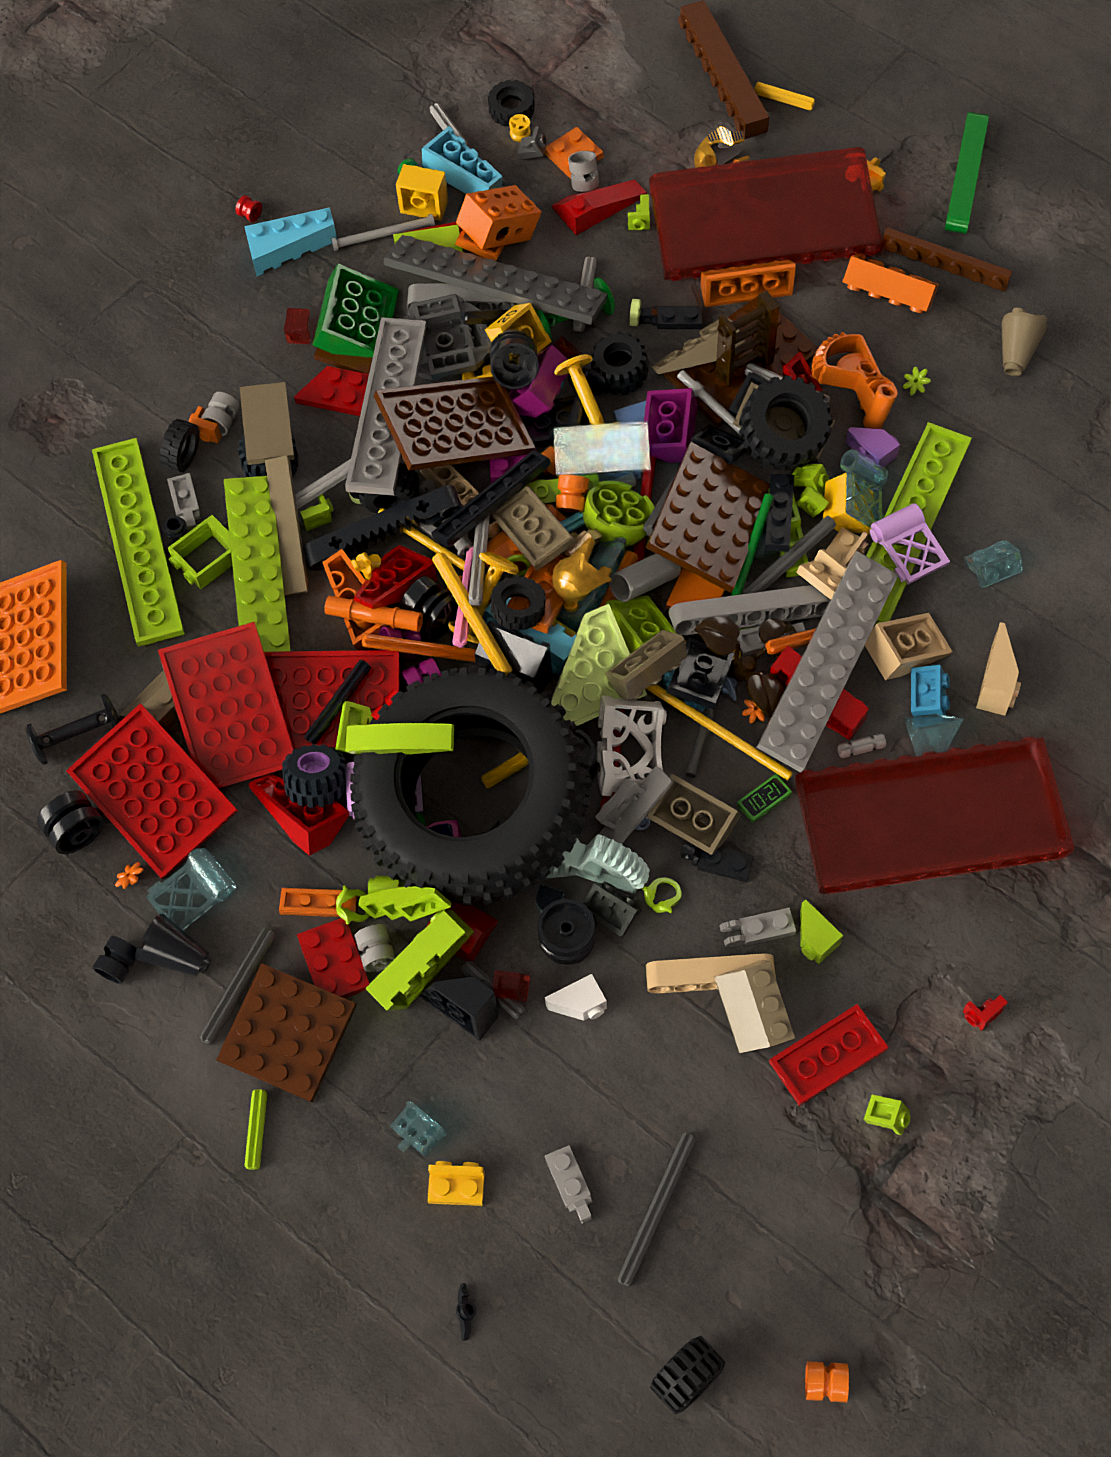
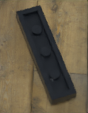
M771 474L769 494L773 495L774 498L767 516L765 551L789 552L794 475Z

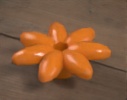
M745 699L744 703L749 708L745 709L742 715H750L749 722L751 724L754 723L757 717L760 721L764 722V712L754 701Z
M136 862L132 867L126 865L125 872L117 874L119 880L115 886L119 887L122 885L123 889H125L129 883L131 885L135 884L138 881L136 875L144 870L139 868L140 862Z

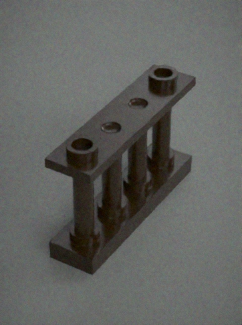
M767 290L758 295L757 309L730 322L724 314L719 315L715 374L728 387L732 385L733 372L756 359L761 360L765 366L774 363L780 306ZM756 320L754 324L736 333V330ZM754 335L753 338L735 347V344ZM753 348L752 352L734 361V358Z

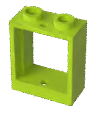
M213 515L168 547L171 555L169 558L171 564L177 570L181 568L186 580L191 585L195 583L200 589L204 588L232 566L229 531ZM213 536L227 551L197 573L183 558Z

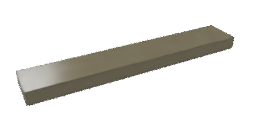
M286 455L265 460L271 507L276 515L284 595L290 597L309 593L290 457Z

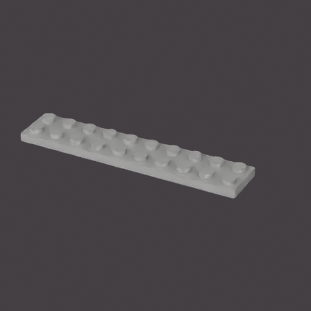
M381 317L345 484L346 492L394 495L402 455L374 399V394L376 390L416 385L427 328L426 321Z
M858 551L854 553L756 748L800 773L804 770L894 586L898 574Z

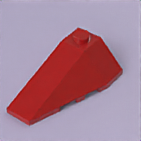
M633 179L569 195L554 203L552 209L573 233L578 235L639 201L640 195H645L647 192Z
M398 545L382 557L380 566L374 568L372 577L364 582L354 596V601L371 609L401 602L406 591L417 579L429 576L437 582L436 566L432 559Z
M270 773L248 783L252 792L291 840L309 856L329 846L349 816V811L336 800H334L333 804H326L324 807L316 805L313 808H308V805L299 806L298 802L293 803L290 801V797L286 796L283 778Z

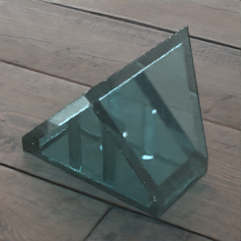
M938 714L905 718L918 763L943 759L964 719Z

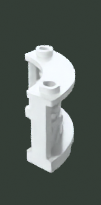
M601 696L598 728H602L600 731L602 742H597V762L601 766L598 773V782L602 796H612V792H616L617 788L627 778L641 784L645 780L644 776H648L656 766L663 770L661 761L662 725L666 722L667 714L660 701H628L625 699H614L611 696ZM615 708L632 710L628 717L622 712L615 710ZM636 710L652 711L651 724L646 725L644 723L645 715H642L637 723H635L633 719ZM622 727H624L625 729L623 735L621 737H615L613 734V730L616 729L620 733ZM629 732L637 739L645 751L641 760L632 767H630L624 756L612 751V747L619 746L625 741ZM618 761L621 763V766L615 767L613 762Z

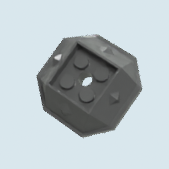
M457 294L415 302L410 305L403 319L426 321L427 325L417 376L426 380L444 377L454 378L458 374L477 370L490 357L489 349L492 342L485 331L487 324L464 325L460 319L462 312L480 311L478 308L465 302Z

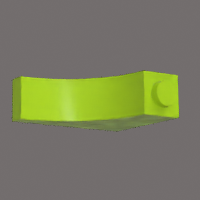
M458 225L393 234L394 243L402 235L463 252L461 247L455 245L460 235Z

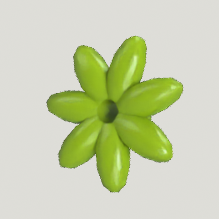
M914 367L913 375H904L908 382L903 385V388H910L911 396L915 394L917 389L921 393L925 392L923 384L931 382L929 378H924L928 370L923 369L919 373L918 368Z

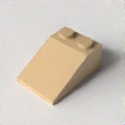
M929 613L877 623L865 643L866 649L885 680L902 677L911 673V668L927 666L953 653Z
M1000 622L991 647L976 708L1005 716L1008 707H1014L1021 682H1017L1019 670L1005 623Z

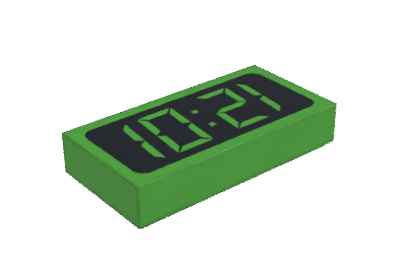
M775 774L737 802V806L754 823L790 797L792 791Z

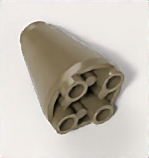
M1013 308L1011 313L1003 316L1001 331L1004 373L1011 376H1020L1022 371L1026 369L1048 327L1046 316L1029 314L1022 308Z

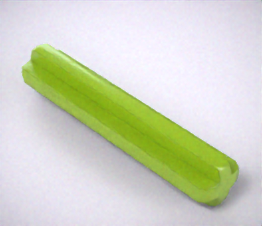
M262 1089L253 1090L251 1097L245 1167L249 1170L259 1169L261 1163L267 1092Z

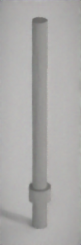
M682 370L677 375V378L688 388H692L695 397L698 396L740 434V428L733 425L735 417L704 390L705 387L698 380L694 381Z

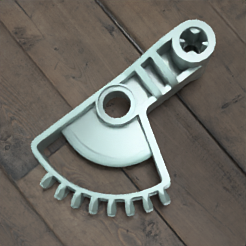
M597 834L587 845L581 844L577 839L570 853L564 851L563 856L565 860L558 868L552 866L549 869L551 873L546 876L547 878L576 875L603 884L605 881L615 886L618 890L635 895L637 889L643 888L645 883H647L650 869L643 862V859L638 857L637 853L631 852L630 848L624 847L622 843H617L614 839H609L605 835Z

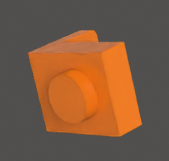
M198 406L195 413L191 414L189 422L199 427L201 440L219 443L222 435L218 423L202 419L201 417L205 411L203 407Z

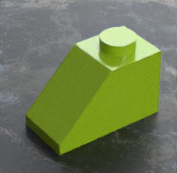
M804 900L800 909V947L802 948V953L809 960L812 961L814 959L820 964L841 944L843 935L807 900Z

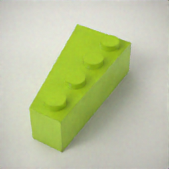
M453 910L437 912L431 918V923L419 932L414 940L365 988L387 1011L407 1009L474 933Z

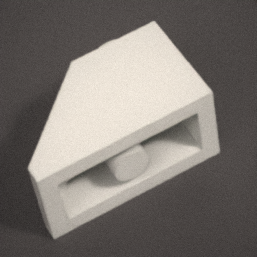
M592 974L545 997L548 1010L583 1021L588 1018L596 1019L607 1009V1000Z

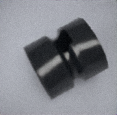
M111 936L104 947L105 955H99L92 969L107 980L116 984H122L129 973L128 965H133L136 961L135 954L137 948L119 937Z

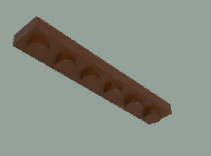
M888 227L883 235L881 248L889 252L903 255L909 259L920 261L1006 292L1013 271Z

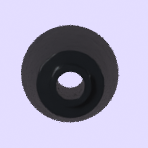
M159 913V916H156L142 938L144 940L143 949L138 947L135 954V959L140 962L193 976H198L200 972L205 974L211 963V960L208 959L209 952L162 913Z

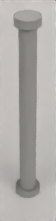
M428 214V217L368 232L339 239L333 237L331 241L334 251H337L340 247L426 226H435L433 215Z

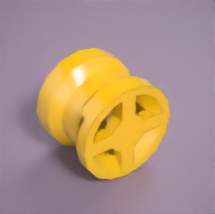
M523 114L511 117L509 120L510 137L516 142H521L523 137L531 135L530 120Z

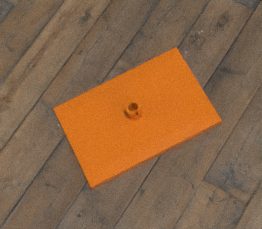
M63 560L53 562L0 583V714L67 690V563Z

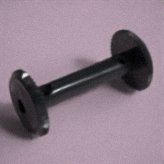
M582 368L593 395L603 393L607 386L603 376L592 369ZM569 374L568 383L572 386V388L575 389L571 375ZM576 393L566 427H556L549 433V439L556 448L571 454L585 451L589 444L587 437L579 431L585 410L578 393Z
M101 695L105 709L41 735H37L31 723L27 724V737L39 762L42 764L48 763L44 749L110 722L115 727L120 722V719L108 695ZM100 715L105 717L103 721L99 720ZM47 737L50 741L45 743L44 738Z

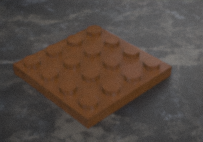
M261 963L216 1061L313 1103L357 1004Z

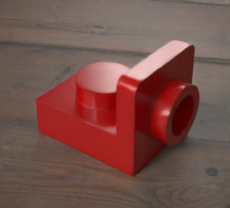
M999 995L994 1001L989 998L980 1009L969 1001L963 1010L965 1019L973 1027L977 1026L983 1031L1005 1010L1008 1001Z

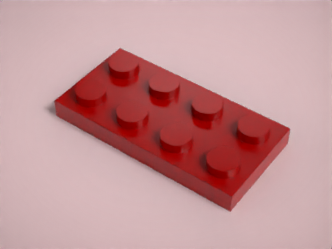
M856 1004L770 1058L769 1063L800 1107L886 1052L889 1047L859 1005Z

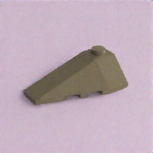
M719 319L701 330L699 338L686 341L683 350H675L653 365V370L657 374H663L716 361ZM742 340L741 342L735 344V347L744 343L745 340Z

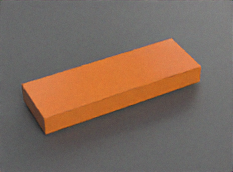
M281 888L279 913L280 915L340 917L336 912V899L342 890ZM354 896L342 903L343 908H348L350 911L357 913L358 896Z

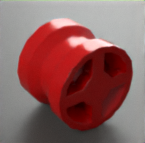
M243 195L236 204V214L241 217L245 216L250 222H255L261 215L262 203L257 200L252 201L251 197Z

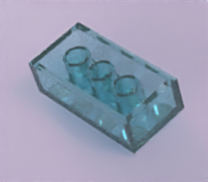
M648 421L553 428L557 477L559 475L583 476L651 470Z

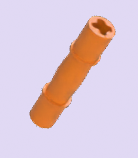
M330 595L325 602L326 615L347 618L351 621L357 619L374 624L389 625L393 629L400 628L419 632L423 624V613L404 610L399 607L393 609L383 606L371 609L354 601V599Z

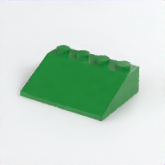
M338 263L328 279L312 346L332 354L373 358L381 317L393 318L399 289Z

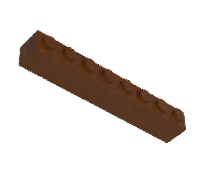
M701 0L681 6L680 16L678 17L679 26L685 30L689 43H692L696 57L702 61L703 70L708 72L712 86L718 90L719 99L721 102L724 101L729 117L732 116L734 119L736 130L742 131L744 139L767 133L769 115L705 1Z

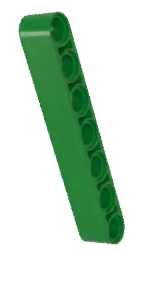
M967 113L944 231L967 234L989 115Z

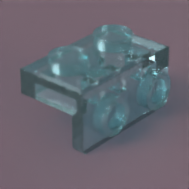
M1007 540L996 542L992 546L977 550L973 554L964 557L965 566L977 575L978 586L981 588L990 586L1023 571L1021 551Z

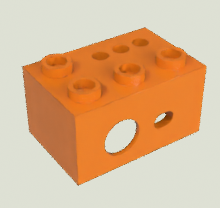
M516 185L467 193L456 223L481 250L531 240L542 211ZM509 227L507 235L500 240H496L497 233L502 228Z

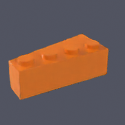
M341 549L322 563L335 596L354 599V596L366 580L360 572L354 569L351 560ZM344 618L356 651L371 649L362 646V638L365 633L379 635L382 627L389 626L357 619L351 621Z

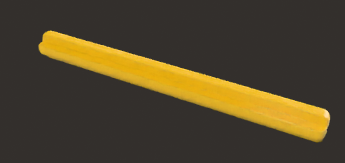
M438 552L432 557L435 566L497 671L505 672V677L508 676L509 672H512L510 664L477 607L469 604V594L444 552Z

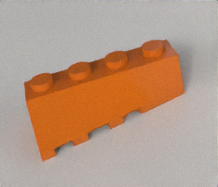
M862 254L851 256L842 281L848 284L847 288L854 291H860V289L869 291V296L881 299V296L889 298V303L897 306H902V303L909 305L910 310L922 314L923 311L930 310L939 286L938 283L915 274L906 275L905 271L896 267L889 266L886 268L884 267L885 264L878 260L868 259V261H865L866 256Z

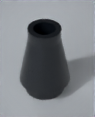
M171 516L166 519L163 530L175 543L187 534V524L183 518Z

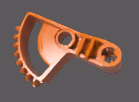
M841 332L840 335L834 334L833 337H828L819 346L813 357L812 377L818 380L820 384L853 389L857 394L858 401H860V408L866 413L863 425L869 429H882L898 394L894 383L881 374L862 335H847ZM852 352L840 358L836 366L827 364L826 359L832 355Z

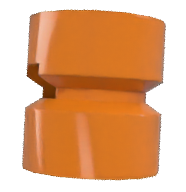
M559 475L558 489L561 493L556 496L555 509L565 512L582 513L586 500L583 495L588 492L589 479L576 475Z
M807 1361L805 1371L806 1400L822 1401L824 1397H828L831 1402L847 1403L849 1393L848 1363L832 1362L829 1367H826L823 1362Z

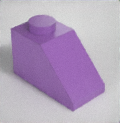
M851 427L847 430L845 443L876 472L898 457L900 444L893 435L888 434L884 429Z

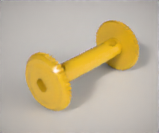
M583 354L559 364L554 373L556 376L568 373L571 375L575 389L593 428L592 432L585 435L589 441L588 443L602 440V436L617 432L620 428V423L615 422L605 425L591 388L582 371V367L592 361V357L588 354Z
M482 552L479 555L481 560L490 565L484 578L482 604L479 606L475 605L482 618L491 600L492 590L497 586L503 571L515 575L519 572L517 565L491 552ZM450 621L448 624L449 629L453 633L456 621ZM470 626L467 641L479 644V640Z

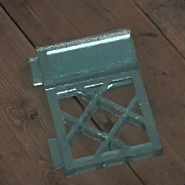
M851 449L842 456L840 462L841 469L846 472V514L871 528L872 523L884 518L882 513V486L887 482L888 470L857 450ZM855 481H856V483H857V485H858L860 491H858V489H857V487H856V485H855ZM868 489L873 491V498ZM861 495H863V497H864V499H865V501H866V503H867V506L865 505V503H864V501H863ZM855 502L860 511L855 509ZM869 509L871 510V512H872V514H873V519H872V517H871V515H870V513H869V511H868Z
M196 848L189 853L188 860L182 868L163 883L159 880L148 889L150 894L146 898L158 913L166 915L171 921L173 910L185 911L184 920L177 925L184 930L217 902L228 899L237 887L206 848ZM187 874L191 878L189 889H178L179 879ZM163 892L171 893L169 906L159 905L155 899ZM176 893L188 894L186 907L174 906ZM194 894H202L208 900L200 907H192Z

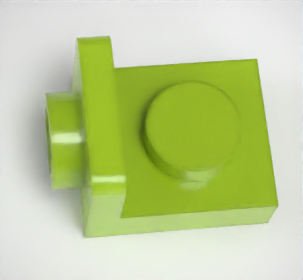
M649 194L640 195V204H636V212L628 213V230L650 229Z
M807 464L801 468L797 466L792 474L794 475V486H810L822 495L825 491V482L829 480L823 464Z
M810 486L804 489L796 501L797 506L813 518L823 511L829 503L821 493Z
M323 494L317 496L319 505L310 506L300 512L306 532L332 522L331 512L334 509L330 499H325Z
M872 1094L864 1120L868 1124L889 1128L896 1134L903 1135L904 1129L910 1123V1110L900 1100Z

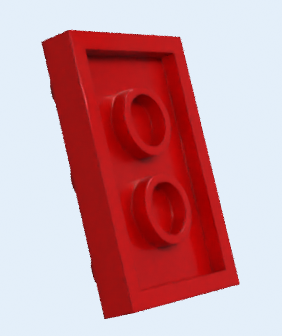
M340 918L297 934L314 986L342 998L366 991L365 988L370 983L350 927L344 919Z

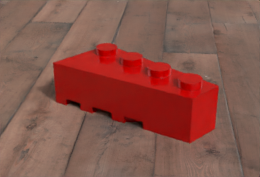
M787 645L771 666L770 674L778 676L787 688L802 656ZM843 688L826 726L846 739L851 740L867 719L869 708Z

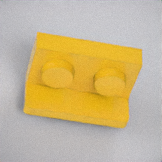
M437 1161L435 1165H429L428 1204L483 1206L485 1171L483 1167H479L478 1163L464 1162L463 1166H452L451 1162Z

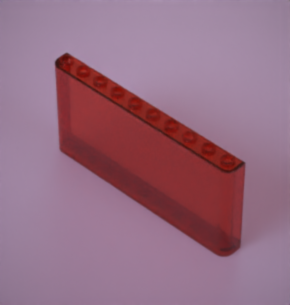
M861 147L660 172L652 175L649 179L664 280L678 281L685 277L700 278L701 272L709 270H721L774 261L790 260L794 263L809 264L815 260L831 261L838 257L851 258V256L857 254L871 256L881 252L883 248L865 149Z
M1026 737L1021 741L1015 742L1004 740L989 746L978 744L969 749L952 748L942 753L931 751L924 753L922 756L912 757L911 755H904L895 760L879 759L869 764L853 763L848 767L838 768L831 766L822 771L813 772L812 770H805L795 774V785L818 889L821 894H834L1058 860L1071 855L1075 849L1043 737L1036 739L1035 737Z

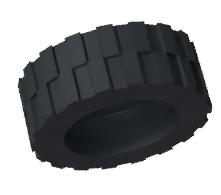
M506 80L493 86L488 96L491 118L497 124H501V126H509V120L517 114H523L531 119L535 111L533 90H531L529 85L518 80ZM509 98H516L521 100L522 104L517 108L507 109L501 106V102Z
M181 419L172 421L164 434L160 447L159 459L163 467L179 473L185 472L189 468L196 455L200 439L199 427L196 424Z
M513 576L512 578H505L497 583V586L493 588L491 593V613H493L494 620H497L498 624L505 626L507 629L527 630L530 627L536 626L545 614L544 589L542 590L539 583L537 584L535 580L528 579L527 577ZM520 596L530 600V607L524 610H514L507 607L506 601L508 598Z

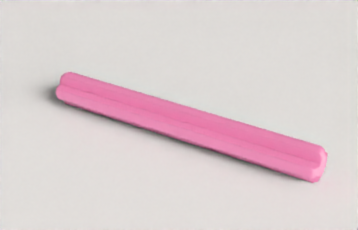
M474 547L469 548L466 552L462 583L468 594ZM458 605L452 642L454 646L463 648L467 644L470 625Z

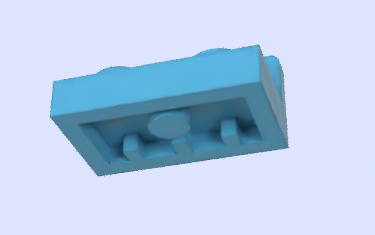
M941 665L911 668V713L913 716L938 714L940 719H946V710L950 709L946 688L950 687V679L948 673L943 671Z

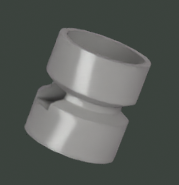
M579 151L571 154L568 158L573 190L585 192L597 188L600 182L598 171L596 170L597 160L595 153L592 151Z
M216 392L201 418L218 423L221 435L224 436L231 427L232 420L235 419L241 406L231 395Z
M371 925L359 930L355 934L358 949L363 952L360 956L365 971L376 972L384 970L396 958L392 945H389L391 940L386 925Z

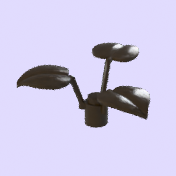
M718 616L708 618L699 623L694 630L700 635L711 651L725 656L735 650L731 675L737 681L748 680L747 690L752 700L771 718L786 690V686L774 674L764 676L762 672L753 673L756 670V660L767 651L765 646L754 657L744 655L739 658L740 642L736 639L740 634V630L732 620ZM768 619L759 627V637L763 643L797 633L794 626L780 619ZM782 652L776 653L774 655L776 657H779Z

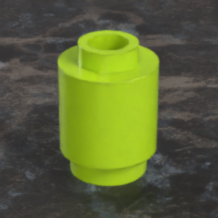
M376 875L375 878H369L368 894L404 887L406 881H402L401 878L399 880H392L387 875Z

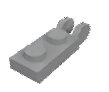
M790 908L727 921L720 925L721 932L725 933L741 929L742 935L731 936L724 940L725 947L729 948L744 944L745 946L796 934Z

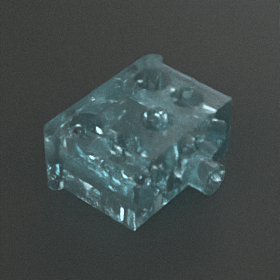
M407 1101L405 1109L390 1125L403 1138L397 1148L404 1153L411 1145L426 1157L441 1137H446V1131L412 1101ZM407 1122L406 1127L401 1128V1125ZM417 1131V1134L411 1137L412 1132ZM427 1139V1143L425 1145H421V1142Z

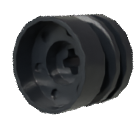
M517 329L506 330L498 334L492 341L489 349L491 373L495 381L503 387L510 389H519L529 385L536 378L539 370L537 347L532 337L526 332Z
M423 576L409 587L400 602L399 608L423 613V624L420 632L431 640H437L449 630V622L456 621L458 604L448 589L442 590V586L429 576Z

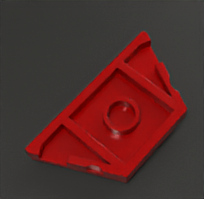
M327 366L294 396L295 403L360 416L369 374Z

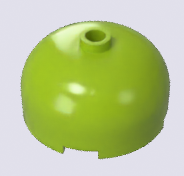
M619 481L598 482L597 486L589 490L584 511L582 512L584 524L588 530L590 528L592 531L597 529L603 536L599 541L613 547L635 545L647 535V532L643 530V526L655 508L651 500L646 495L642 497L631 490L632 486Z

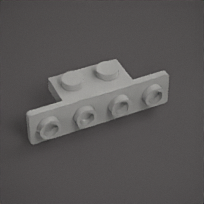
M657 766L641 784L627 778L595 816L600 823L606 825L599 835H605V837L614 839L617 843H623L671 787L673 780Z

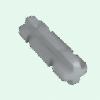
M880 733L873 735V738L868 736L853 740L850 744L848 742L838 745L837 751L840 758L850 757L852 753L853 755L873 751V748L876 750L885 748L886 739L884 734Z

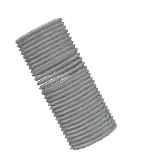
M654 554L613 573L610 577L612 578L610 589L618 600L627 602L677 578L680 574L681 566L658 554Z

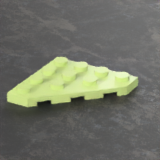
M609 604L584 614L552 696L551 704L553 706L557 704L562 705L566 711L563 718L566 721H574L576 726L599 716L601 696L623 699L619 697L605 675L607 671L630 655ZM645 689L643 690V694L637 699L647 695Z

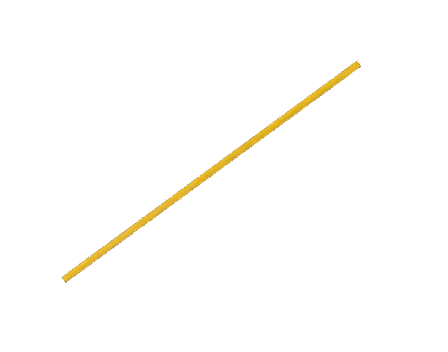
M381 508V509L379 510V512H382V511H384V510H386V509ZM411 526V531H408L405 527L403 528L405 534L436 554L444 552L453 565L464 571L465 560ZM555 620V622L552 625L556 626L558 623L559 625L563 626L564 628H566L565 633L570 637H573L575 634H577L575 631H573L566 625L562 624L558 620ZM649 685L645 688L787 781L793 775L792 771L676 696L668 694L659 685Z

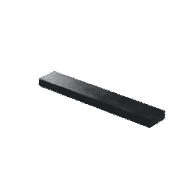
M532 450L432 531L433 539L450 548L551 465L550 459Z

